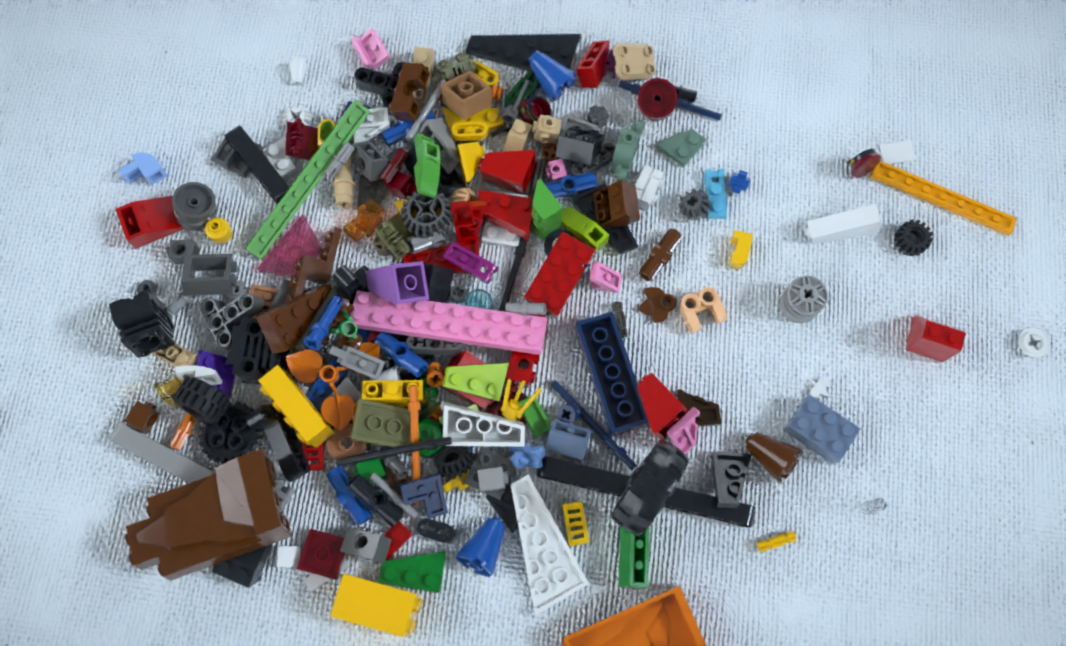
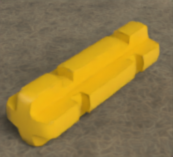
M794 531L786 532L768 538L767 541L757 542V548L762 553L768 551L769 548L771 550L787 545V543L796 542L797 537Z

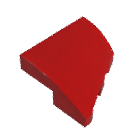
M452 202L450 207L458 242L476 240L479 228L483 222L484 212L487 209V202Z

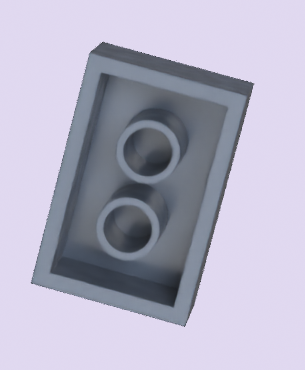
M809 394L802 400L783 431L834 465L842 460L861 428Z

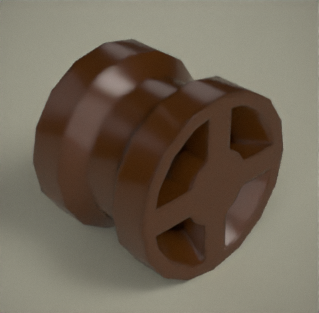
M548 143L542 149V160L546 161V165L550 161L560 159L556 157L557 145L554 143Z

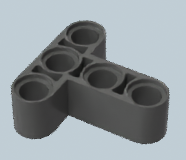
M249 293L242 294L227 305L223 301L213 298H205L200 304L201 312L217 345L231 349L232 346L231 334L233 326L241 325L243 317L251 318L264 307V301L261 297Z

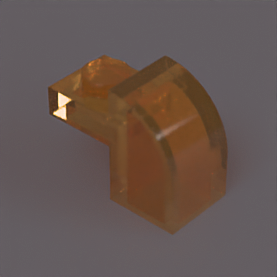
M373 199L368 200L358 207L357 217L343 226V232L355 242H358L365 236L369 238L375 232L374 229L380 226L385 209Z

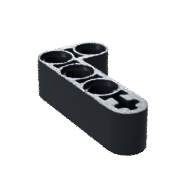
M272 404L261 405L247 415V424L253 430H265L284 477L289 482H294L310 471L308 460L294 428H291L284 420L286 415L284 416L281 412H278Z

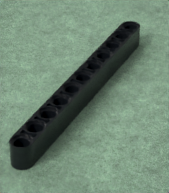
M547 456L541 459L543 466L538 469L537 476L543 479L618 497L621 496L630 478L627 475ZM678 487L675 488L664 505V508L752 528L756 508L739 502L737 509L720 508L716 506L715 496Z

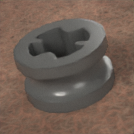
M455 285L450 290L451 298L455 303H463L468 297L467 289L463 285ZM457 290H460L461 293L464 292V294H462V297L458 298L457 295L454 296Z

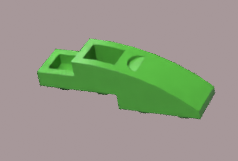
M417 133L414 137L417 163L414 166L417 192L424 196L435 198L440 175V147L434 144V139Z

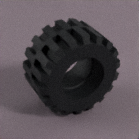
M185 377L172 397L174 403L182 410L210 424H217L230 404V400L224 393L205 381L194 377Z

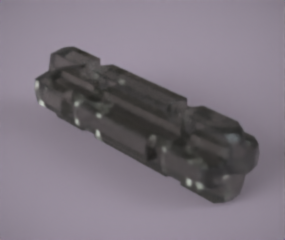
M622 302L612 303V310L621 337L624 339L627 338L628 332L624 311H622L623 304Z

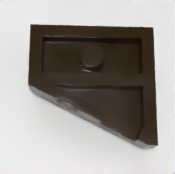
M682 389L677 390L678 400L688 411L693 407L700 411V415L695 418V423L698 424V427L721 425L719 404L705 401L703 398L688 394Z

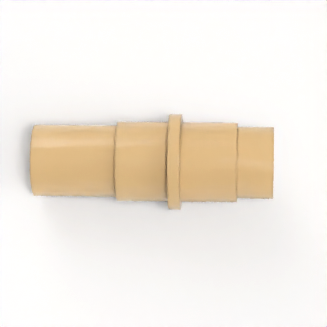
M351 155L345 162L346 165H343L333 182L335 206L340 209L352 207L355 183L353 182Z

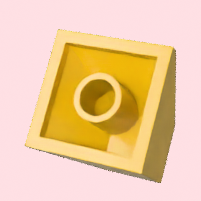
M479 142L459 144L456 147L460 158L464 184L471 181L478 169L481 158L485 156L483 145L480 146Z

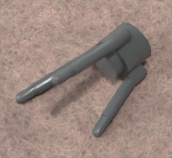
M525 80L515 104L508 105L506 108V90L502 89L499 115L502 116V120L505 123L513 124L515 119L520 117L517 107L526 90L528 80Z

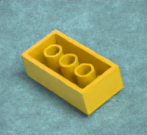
M279 365L275 366L258 380L262 385L260 387L261 391L267 397L269 396L272 401L274 400L272 405L278 412H281L284 416L286 415L284 420L291 428L293 427L296 431L298 430L296 435L303 443L317 448L335 433L292 377Z

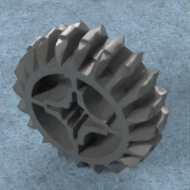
M413 191V197L408 195L407 201H403L401 218L409 232L415 231L417 237L422 233L424 238L427 234H430L433 238L435 232L440 235V229L446 230V224L450 225V218H452L451 205L449 204V199L445 198L443 193L438 194V191L435 198L424 196L420 193L417 194ZM438 207L442 210L439 217L436 216ZM414 209L417 210V217L415 219L412 217Z

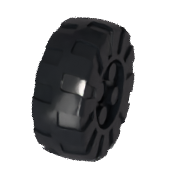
M659 439L649 455L644 458L639 467H636L628 479L627 486L610 516L611 519L628 532L636 536H642L653 523L656 515L660 513L668 497L674 492L678 481L688 466L689 457L678 447Z

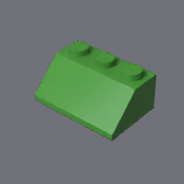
M540 178L537 180L532 204L531 229L536 237H540L544 241L551 232L561 230L563 208Z

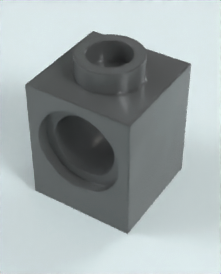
M193 239L170 240V247L167 248V256L175 264H184L185 255H198L199 246ZM182 250H185L183 254L179 255Z

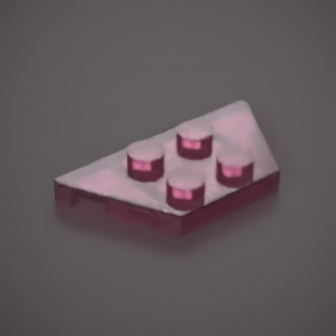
M302 214L257 268L260 273L267 272L279 276L288 275L292 277L295 275L294 264L297 258L299 259L304 254L316 258L322 251L305 215Z

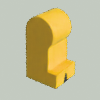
M734 230L730 243L735 244V247L729 259V264L733 269H742L747 262L753 234Z

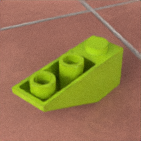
M569 206L562 211L561 225L576 239L595 249V255L608 243L609 234L596 222Z

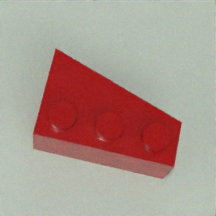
M479 190L477 201L487 202V209L484 212L483 219L496 226L499 225L507 229L508 232L515 233L529 242L534 198Z

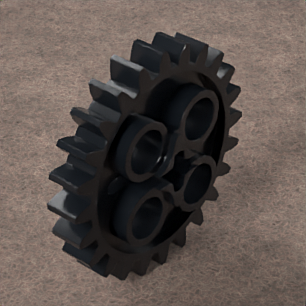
M238 401L234 405L230 402L217 424L202 421L205 427H199L203 434L198 435V438L203 440L199 443L201 447H204L202 452L207 454V457L211 460L213 459L217 464L220 461L224 464L249 452H254V446H261L257 440L263 439L259 432L264 431V429L253 430L247 424L246 417L254 409L246 403H243L241 406ZM227 419L226 424L221 426V423ZM246 421L245 426L240 428L241 423ZM222 438L221 443L216 445L217 441ZM241 440V444L235 447V444Z

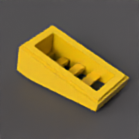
M583 502L562 505L569 547L588 544L589 539ZM579 509V513L568 514L569 510ZM580 517L581 521L569 522V519ZM582 525L581 530L571 531L570 527ZM583 534L584 538L572 539V535Z

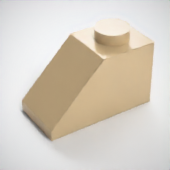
M515 119L508 133L503 152L526 150L533 136V125Z

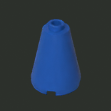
M497 517L487 518L457 553L456 560L467 569L469 566L475 569L474 572L479 575L491 577L495 571L505 530L503 521Z

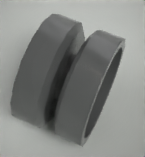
M188 182L175 190L172 196L174 216L183 228L189 230L205 229L206 223L217 216L215 195L207 185L199 182Z

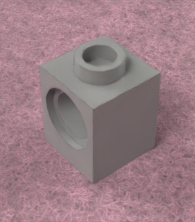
M502 467L477 470L481 492L506 489L505 484L509 483L507 471L503 472Z

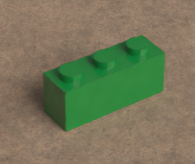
M620 527L618 587L632 589L648 588L650 527L642 536H636Z

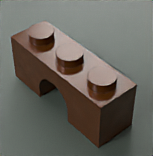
M403 63L402 69L399 72L397 86L394 89V96L389 106V112L396 120H417L421 105L411 94L417 89H426L430 73L423 63Z

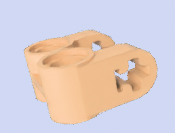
M705 287L697 293L685 295L679 304V311L691 334L701 330V325L696 313L710 310L717 324L727 321V314L718 293L711 287ZM703 296L710 297L711 302H706ZM685 303H692L694 308H688Z

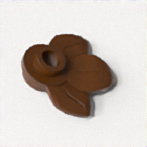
M645 288L644 292L648 299L639 306V311L645 315H653L654 323L663 322L667 319L668 313L675 309L676 299L671 294H664L660 288ZM668 301L670 305L665 306L663 302Z

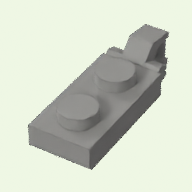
M343 345L342 350L331 346L329 351L330 354L338 357L336 362L341 363L340 365L375 380H378L385 364L384 361L349 346Z

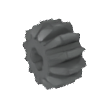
M692 188L691 193L685 191L686 196H680L681 202L678 203V206L681 209V214L690 220L693 217L697 221L698 216L704 218L703 213H709L708 207L711 206V202L708 200L709 196L701 189L696 192Z

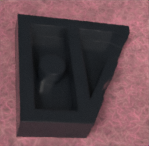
M507 485L501 500L488 494L486 499L509 530L514 533L518 522L512 490Z

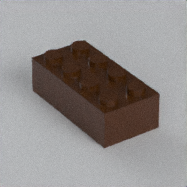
M331 284L318 286L256 317L272 354L286 352L297 346L332 289ZM334 319L333 322H332V324L330 325V327H332V326H334V325H336V324H338V323H340V322H337V321Z

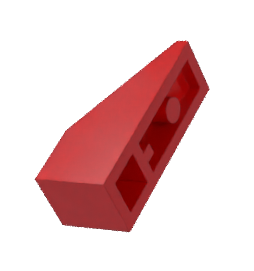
M610 40L593 41L579 63L576 71L581 88L592 89L599 86L605 72Z

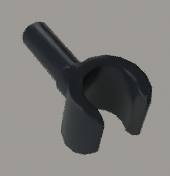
M504 122L503 127L491 133L492 137L505 131L509 132L513 124Z

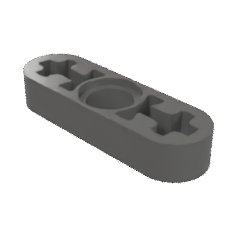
M606 143L601 146L598 165L586 164L584 168L583 163H573L571 166V176L574 177L590 172L594 173L612 162L616 146L612 143ZM605 151H612V155L609 153L605 154ZM577 168H578L579 170L582 169V173H581V174H580L579 172L576 173V169H577Z
M409 336L406 340L409 349L415 354L459 355L464 349L463 343H457L456 347H452L455 342ZM437 341L440 343V346L432 348L430 344Z

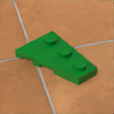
M446 551L385 561L384 564L381 563L378 583L439 593Z

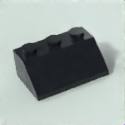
M413 145L408 151L409 156L405 159L404 164L415 179L414 166L417 163L415 145ZM440 164L437 191L438 194L443 193L445 198H449L453 195V191L465 188L466 185L455 169L451 174H448Z

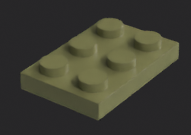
M358 399L350 440L390 448L411 444L410 410Z

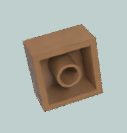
M471 71L441 84L442 103L463 120L492 106V88Z

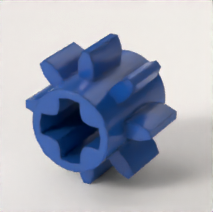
M739 170L738 174L733 172L728 184L732 186V192L740 194L741 190L746 192L751 180L747 177L748 172Z

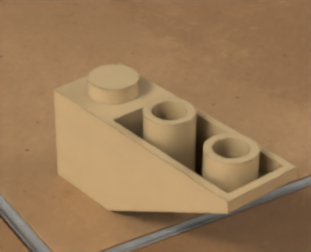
M415 47L413 63H423L430 75L426 89H417L411 96H414L419 103H427L436 50Z
M177 344L152 353L174 367L196 365L197 355Z

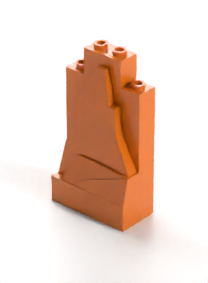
M680 585L563 637L564 642H562V646H707Z

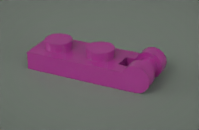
M455 242L451 243L443 256L444 260L475 276L485 284L490 283L492 280L491 276L498 270L495 264ZM482 267L487 269L485 273L480 271Z

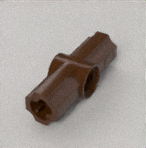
M669 228L659 244L657 243L648 256L649 258L638 273L644 280L652 282L661 268L666 266L673 255V251L683 238L680 232Z

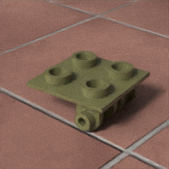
M464 52L455 55V59L450 61L448 59L438 62L439 65L435 66L436 69L444 72V74H441V77L445 81L455 78V74L456 77L459 76L456 67H459L461 75L464 72H474V69H477L475 62H471L475 58Z
M400 212L374 229L396 260L410 251L409 245L406 244V239L415 235V232H409V229L404 226Z

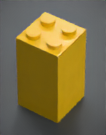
M343 574L330 617L397 636L409 637L415 631L417 621L414 620L415 614L420 612L423 600L420 599V594Z

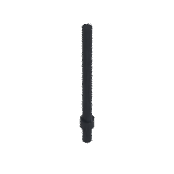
M523 237L520 238L519 245L515 248V258L498 311L506 312V303L510 300L522 258L525 257L527 241Z
M450 436L439 439L433 437L426 439L424 442L337 458L336 464L337 466H343L420 450H436L437 447L451 445L452 438Z

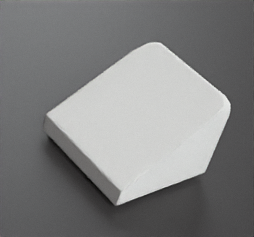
M278 546L277 567L297 568L301 557V546Z

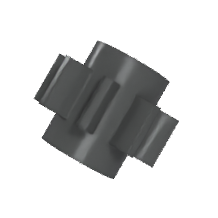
M597 104L590 107V111L587 114L588 122L599 126V128L605 126L607 119H609L606 108L604 106L600 107Z

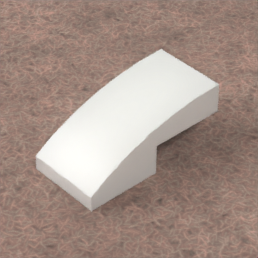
M192 365L176 366L175 373L181 382H183L185 377H194L210 385L222 384V380L216 370Z

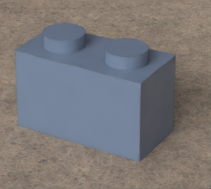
M554 419L545 449L570 456L574 459L583 460L592 430Z

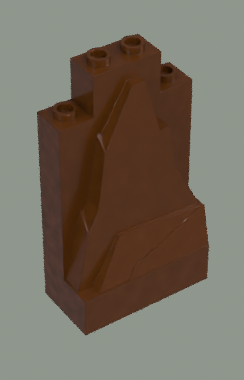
M260 449L215 467V472L208 477L147 498L148 506H146V512L150 518L126 526L127 534H125V540L130 546L129 561L131 565L144 570L158 564L160 576L172 581L292 537L288 517L282 512L274 481L278 479L273 461Z

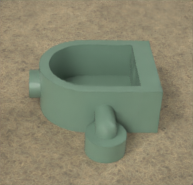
M638 120L637 124L633 123L630 129L623 127L620 133L610 170L618 178L617 182L620 180L626 181L645 122Z

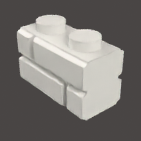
M643 165L634 184L636 185L638 206L645 210H648L650 205H655L658 195H655L657 189L661 190L665 182L662 179L664 175L662 171L647 165Z

